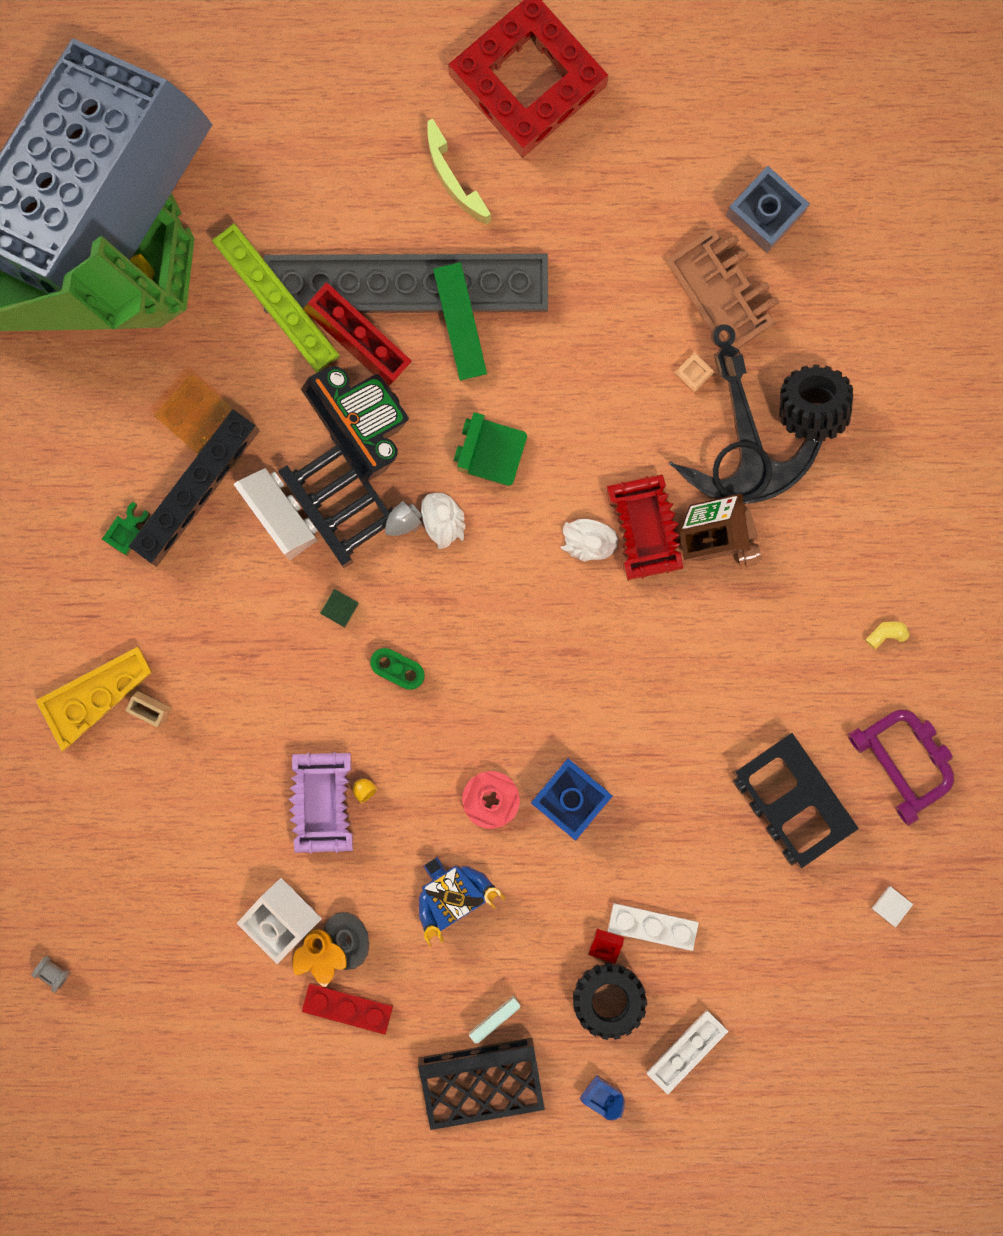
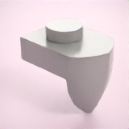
M402 501L389 514L385 526L386 535L400 536L410 531L415 533L423 526L420 521L422 514L412 503L407 506Z

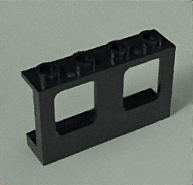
M788 733L779 739L780 741L744 766L734 770L732 773L736 778L732 781L741 794L745 792L752 800L749 806L758 818L764 817L769 825L765 829L773 841L779 840L785 848L782 854L791 866L796 864L797 867L803 868L859 828L794 734ZM775 758H781L797 780V785L773 803L766 805L750 784L749 778ZM814 806L829 826L830 834L805 852L799 853L783 832L782 826L807 807Z

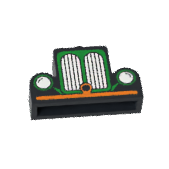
M331 366L309 377L300 390L365 484L384 473L395 461L398 449L395 443L388 438L398 433L409 420V417L401 407L396 394L391 392L379 374H375L350 387V380L346 371L340 367Z

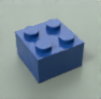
M567 758L530 803L576 841L613 795Z

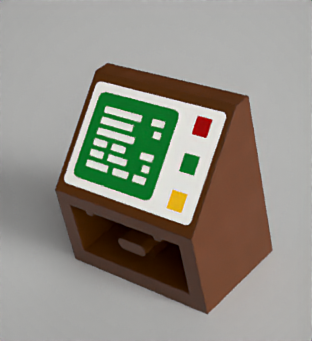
M742 494L689 505L680 529L684 560L703 561L751 551Z

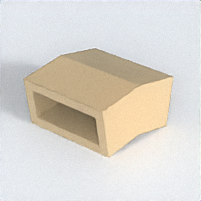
M137 691L132 695L126 712L159 727L162 723L165 724L173 707ZM140 703L160 713L159 716L138 707V704Z

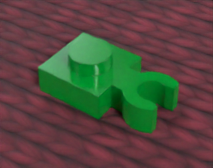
M134 502L127 507L126 519L123 520L117 516L102 538L103 541L126 556L132 550L128 546L140 532L137 526L145 523L150 517V513L146 510L142 516L135 517L134 510L138 505Z

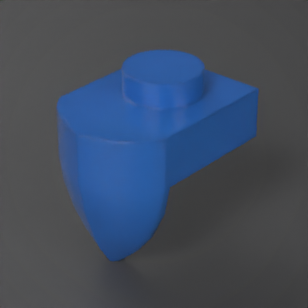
M596 1075L579 1097L581 1102L607 1120L614 1121L621 1118L625 1109V1099L621 1090Z

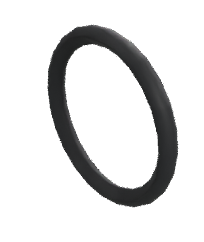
M740 441L728 445L718 454L713 466V479L721 494L725 497L734 495L723 487L719 479V466L723 457L731 450L739 447H747L757 451L764 459L766 465L765 480L757 491L743 496L744 502L757 498L767 489L771 481L772 464L769 456L760 446L752 442Z

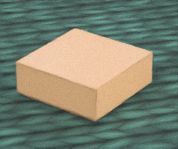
M695 352L674 372V375L693 393L714 374V371Z

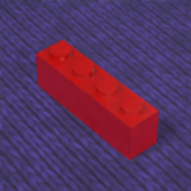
M327 282L303 308L313 320L373 375L379 374L387 386L391 385L412 362L410 358Z

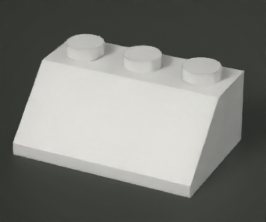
M266 468L234 484L289 560H292L318 541L313 535L318 530L308 517L305 520L300 517L297 511L301 507L292 495L286 497L280 488L284 486V483L275 471L269 474Z

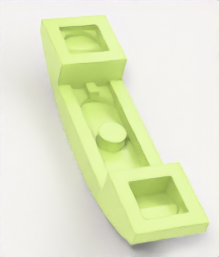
M429 120V149L435 171L442 185L451 198L470 216L484 224L490 223L491 214L478 192L474 191L466 196L444 160L442 154L448 151L447 141L434 120Z

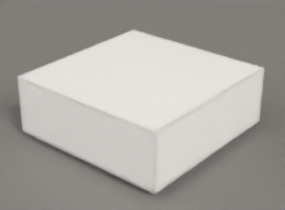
M888 886L871 909L892 926L896 927L913 904L891 886Z

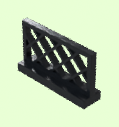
M533 1038L418 1057V1069L430 1130L545 1110ZM531 1061L532 1071L526 1079L513 1072L518 1063ZM498 1067L505 1072L497 1085L484 1077L489 1068ZM469 1072L476 1077L468 1090L455 1081L460 1073ZM509 1075L522 1084L514 1096L501 1088ZM440 1077L447 1082V1085L440 1094H437L429 1088L428 1079ZM532 1078H534L535 1086L529 1083ZM480 1080L493 1088L485 1101L472 1093ZM451 1086L464 1093L457 1106L443 1098ZM527 1087L536 1093L538 1103L525 1105L518 1100V1097ZM497 1092L510 1100L504 1109L497 1110L489 1105ZM431 1096L436 1099L433 1104L431 1101ZM468 1097L481 1105L476 1114L468 1115L460 1109ZM440 1102L453 1110L447 1119L435 1121L433 1111Z

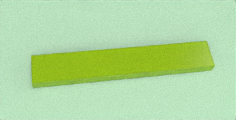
M234 223L212 240L213 244L316 373L326 369L340 358L337 351Z

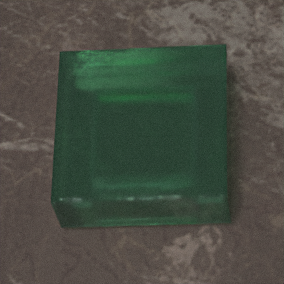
M334 589L320 614L346 628L359 603Z

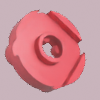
M488 771L478 774L467 783L463 791L462 802L465 813L474 824L482 828L493 829L504 826L515 817L519 809L520 798L517 787L508 776L500 772ZM491 791L497 793L496 799L500 800L498 806L492 805L491 808H487L483 796L484 794L490 795Z

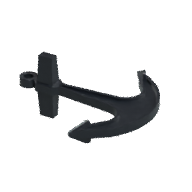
M717 325L711 332L712 342L720 347L718 352L714 354L720 377L728 382L738 442H752L763 449L741 382L743 374L747 373L743 355L739 349L731 346L736 338L735 331L729 325ZM723 330L728 334L725 341L719 339V333ZM806 438L795 455L788 460L779 462L770 459L772 476L767 489L757 498L744 501V504L771 499L794 486L813 464L823 441L819 442L818 439H813V442L807 441ZM739 447L740 461L736 471L728 477L719 479L728 492L734 495L742 494L745 496L754 493L761 487L766 476V465L764 459L757 451L747 447ZM670 461L669 465L702 493L715 499L725 497L717 489L713 477L696 469L677 465Z

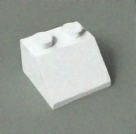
M280 878L256 901L237 924L278 964L322 918L290 885Z

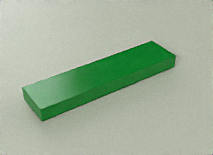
M458 262L433 268L459 380L486 375L487 369L462 264Z

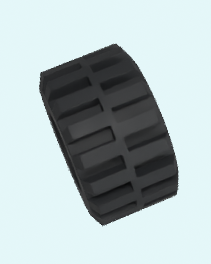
M813 365L811 368L803 366L801 371H792L791 376H787L784 379V384L781 386L779 417H781L782 425L786 426V430L789 433H795V437L799 439L804 437L807 438V441L813 442V439H818L821 442L825 441L827 437L830 439L836 438L837 433L842 434L846 426H849L854 394L853 386L849 384L850 380L847 376L842 377V372L839 370L833 371L832 367L825 366V368L819 367V365Z
M605 963V965L600 966L598 964L593 966L591 970H586L582 978L578 979L576 988L573 991L574 1011L582 1027L587 1029L591 1035L595 1037L596 1035L600 1036L605 1040H608V1038H614V1040L621 1039L620 1036L625 1034L628 1036L635 1027L638 1028L642 1017H645L647 1005L646 992L640 980L630 969H626L620 964ZM606 984H615L621 987L627 997V1004L623 1012L612 1018L600 1016L594 1010L592 1004L593 995L596 990Z

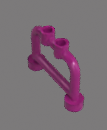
M896 710L864 731L856 728L847 736L859 753L871 748L905 801L896 806L895 809L902 821L907 826H910L919 820L917 813L951 790L954 783V773L948 761L953 759V756L944 744L939 747L936 745L932 737L937 735V732L928 720L922 723L913 712ZM899 721H905L911 726L914 736L924 746L930 760L943 776L940 785L919 799L877 738V735Z

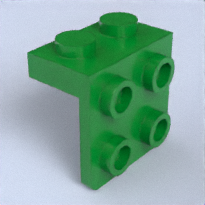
M473 412L472 419L466 418L462 430V435H466L464 445H458L453 462L458 463V472L505 486H511L516 477L526 444L527 434L524 431L485 420V415Z

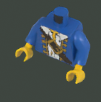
M438 857L429 861L423 867L432 881L422 887L423 892L419 895V918L424 930L426 943L429 947H432L430 940L434 936H438L441 943H443L444 937L440 931L486 902L493 909H496L497 907L493 904V899L496 896H500L505 901V895L495 888L484 873L469 866L459 867L455 865L446 871Z

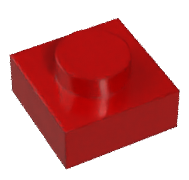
M597 929L588 955L615 964L625 937Z

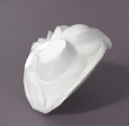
M435 492L426 495L422 500L423 522L430 538L438 544V549L450 546L451 542L455 541L457 537L463 541L466 526L464 523L465 518L464 512L458 507L457 503L444 493Z
M578 519L564 524L563 534L566 545L560 548L564 552L569 553L570 556L583 562L601 560L614 553L619 539L616 532L603 523L590 519Z

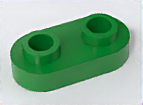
M388 648L378 649L371 656V669L378 676L407 690H415L423 684L425 672L417 662ZM382 658L390 659L391 663L388 668L380 666ZM414 671L416 673L415 680H406V672Z

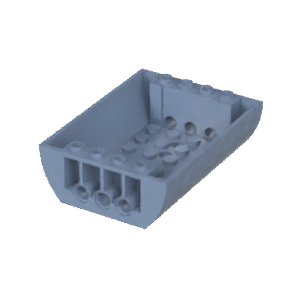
M72 38L0 151V271L47 294L62 290L65 274L90 257L92 242L100 236L105 238L130 260L213 124L193 101L168 80ZM98 105L95 113L86 115V111L90 106ZM83 129V133L79 138L71 139V135L75 130ZM53 178L50 186L41 188V183L44 179ZM37 202L36 209L26 213V207L30 203Z

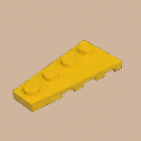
M136 647L35 701L61 751L64 752L153 672L141 648Z

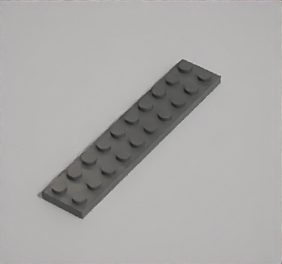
M548 254L264 255L266 264L302 309L327 282L360 313L443 312L433 268L461 262L473 312H548Z

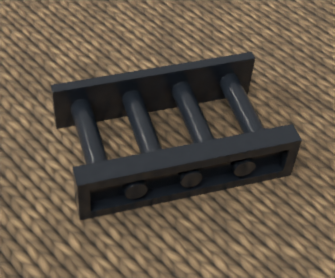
M331 435L330 437L336 446L299 471L297 468L291 471L288 465H286L278 473L343 568H346L353 563L350 555L354 553L353 550L385 529L386 521L393 507L387 510L370 483H363ZM343 455L352 469L317 493L311 492L307 495L302 487L306 483L305 480ZM356 479H359L367 493L332 517L328 515L323 518L318 511V508L322 506L321 503ZM375 502L384 516L347 541L345 539L339 541L334 534L338 530L337 526Z

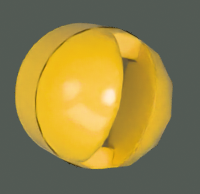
M359 779L354 783L352 791L355 798L362 804L369 800L378 788L368 779Z

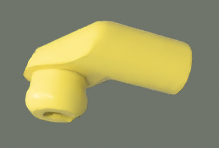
M883 622L865 641L876 650L886 638H893L899 642H904L909 638L910 633L907 626L902 622Z

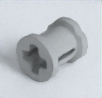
M46 955L31 976L35 979H41L52 987L51 991L53 993H56L65 983L71 972L68 969L62 970Z

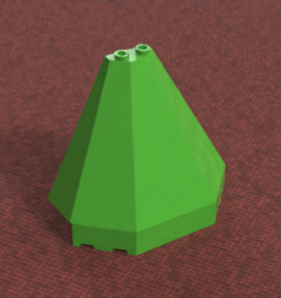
M171 193L133 255L141 254L151 265L155 272L152 280L105 238L100 236L92 242L90 257L64 275L61 291L47 294L0 271V331L160 328L186 311L195 238L190 228L184 229L178 217L182 212L173 194Z

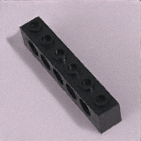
M232 409L128 547L157 567L260 432L256 425Z

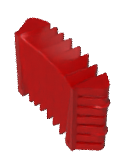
M663 474L651 477L646 476V478L628 482L621 481V483L607 486L609 505L616 507L613 514L620 515L617 522L623 524L619 527V530L625 532L621 539L626 541L622 546L626 550L622 554L628 557L623 564L627 581L638 578L644 579L647 576L683 569L682 555L676 551L681 544L675 542L680 534L673 531L679 523L672 520L676 513L670 510L674 503L666 501L669 494L663 492L666 486Z

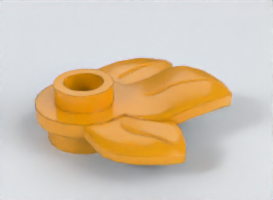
M322 929L310 931L305 936L304 945L298 948L293 956L294 974L301 975L311 971L322 987H326L332 981L335 969H345L347 965L346 955L342 948L332 943L330 935ZM317 938L322 941V948L317 947Z

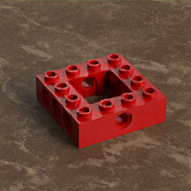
M523 0L448 64L449 76L522 158L607 86L609 76L542 0ZM535 35L536 48L557 67L556 71L562 78L525 109L492 71L494 69L499 70L502 62L515 51L520 52L522 45Z

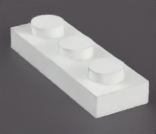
M613 903L607 932L693 951L699 922Z
M705 1010L646 1072L647 1075L664 1092L669 1094L726 1035L728 1030L711 1013Z

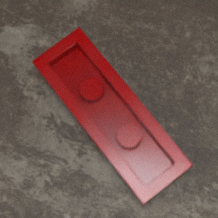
M309 983L302 1012L386 1035L394 1005Z

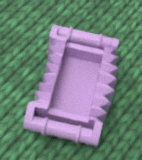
M308 752L307 754H293L292 770L297 775L291 779L297 784L289 789L296 794L288 800L294 804L289 811L295 815L289 821L297 825L292 830V832L298 834L294 839V852L312 854V852L338 853L353 851L354 833L347 829L352 823L345 820L349 814L344 812L349 807L343 803L348 798L345 794L349 790L346 784L351 782L346 778L349 772L352 771L351 753L310 754Z

